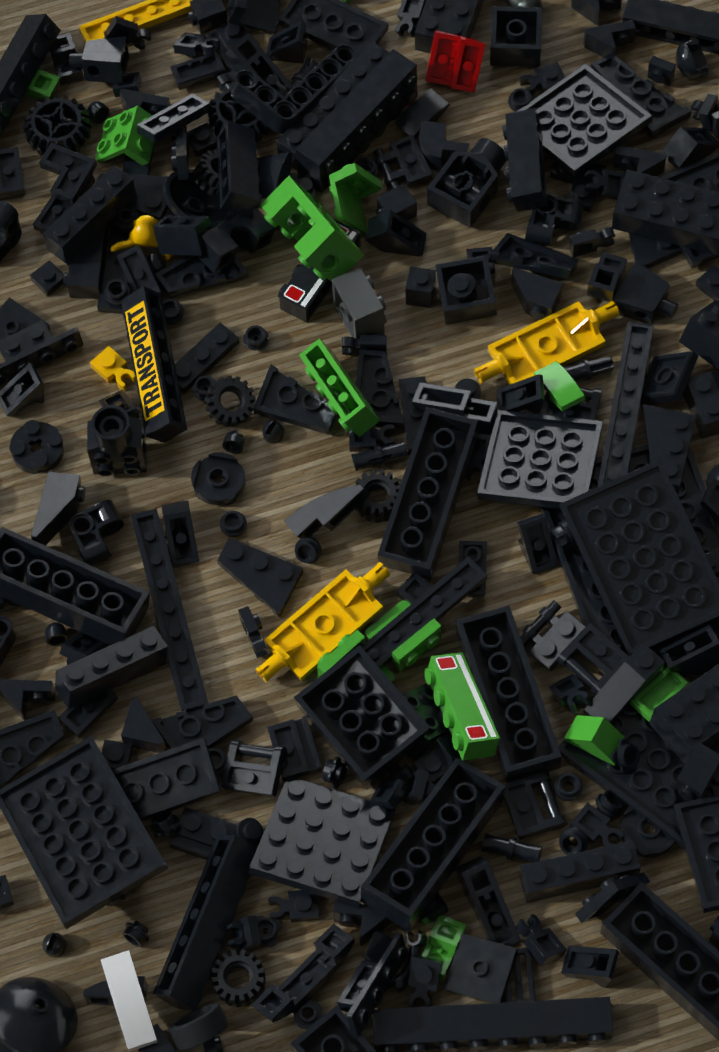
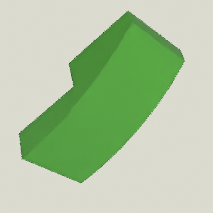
M38 69L24 95L36 99H45L46 96L50 100L60 82V77Z
M557 361L533 372L534 376L538 374L543 375L544 389L548 391L550 401L561 411L586 400L576 382Z
M444 915L438 917L421 955L422 957L443 961L440 977L442 982L455 956L461 934H464L467 926Z

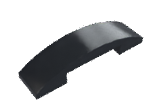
M333 923L313 943L316 950L278 988L272 984L252 1004L253 1008L272 1023L287 1017L299 1009L334 975L350 952L355 942L354 938Z

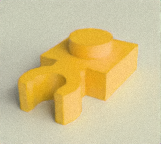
M110 346L90 361L91 368L105 381L110 383L115 379L120 390H127L126 384L122 382L126 378L131 379L135 383V373L130 369H126L128 367L127 362Z

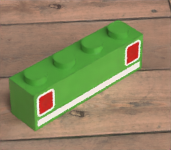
M463 652L431 656L428 668L425 669V680L428 685H431L435 704L440 707L443 714V723L450 730L454 749L458 750L462 761L494 756L500 737Z

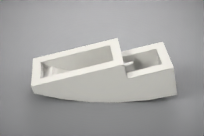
M129 950L101 959L128 1051L157 1043Z

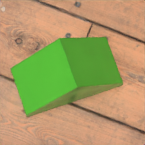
M577 715L564 741L615 766L616 763L612 762L611 754L618 748L620 739L625 737L604 717Z

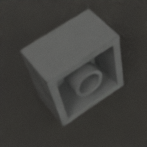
M361 267L332 279L334 307L350 336L360 339V335H368L370 333L384 335V323L387 322L384 314L386 305L382 296L375 294L373 290L375 287L369 275L365 276Z

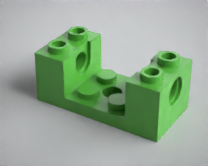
M290 176L260 205L267 213L264 218L273 227L281 226L279 230L289 240L294 237L298 241L294 247L300 254L298 257L299 261L308 269L313 266L314 273L323 281L329 279L332 282V279L347 273L364 256L363 252L323 205Z

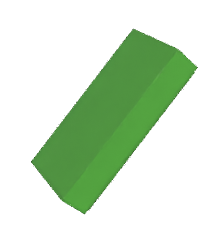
M667 667L631 701L630 705L650 722L655 707L690 683L678 672H671L669 667Z

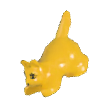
M149 215L137 218L133 222V229L129 234V239L117 242L111 246V252L132 248L137 245L158 248L153 225L158 220ZM164 254L167 261L170 260L172 256H174Z

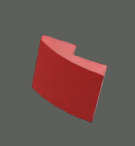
M435 30L425 81L475 93L486 44L474 39Z

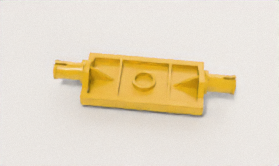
M578 301L488 345V352L493 360L474 368V374L480 384L501 374L510 385L534 376L533 372L555 361L564 367L605 346L606 341L599 330L600 324L620 315L617 305L614 306L615 303L610 301L595 310H587Z
M378 562L367 574L358 578L345 569L264 639V643L273 652V655L255 669L260 678L263 677V681L267 683L285 667L289 668L302 682L317 669L318 661L327 652L332 653L338 647V643L345 635H352L356 630L360 631L384 610L383 606L374 597L373 589L391 575L386 567L382 568L383 564Z

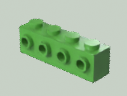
M320 338L299 354L307 366L304 369L313 381H317L316 388L324 398L327 397L329 399L327 405L336 415L339 414L341 418L338 421L347 432L352 430L360 437L380 421L335 353Z

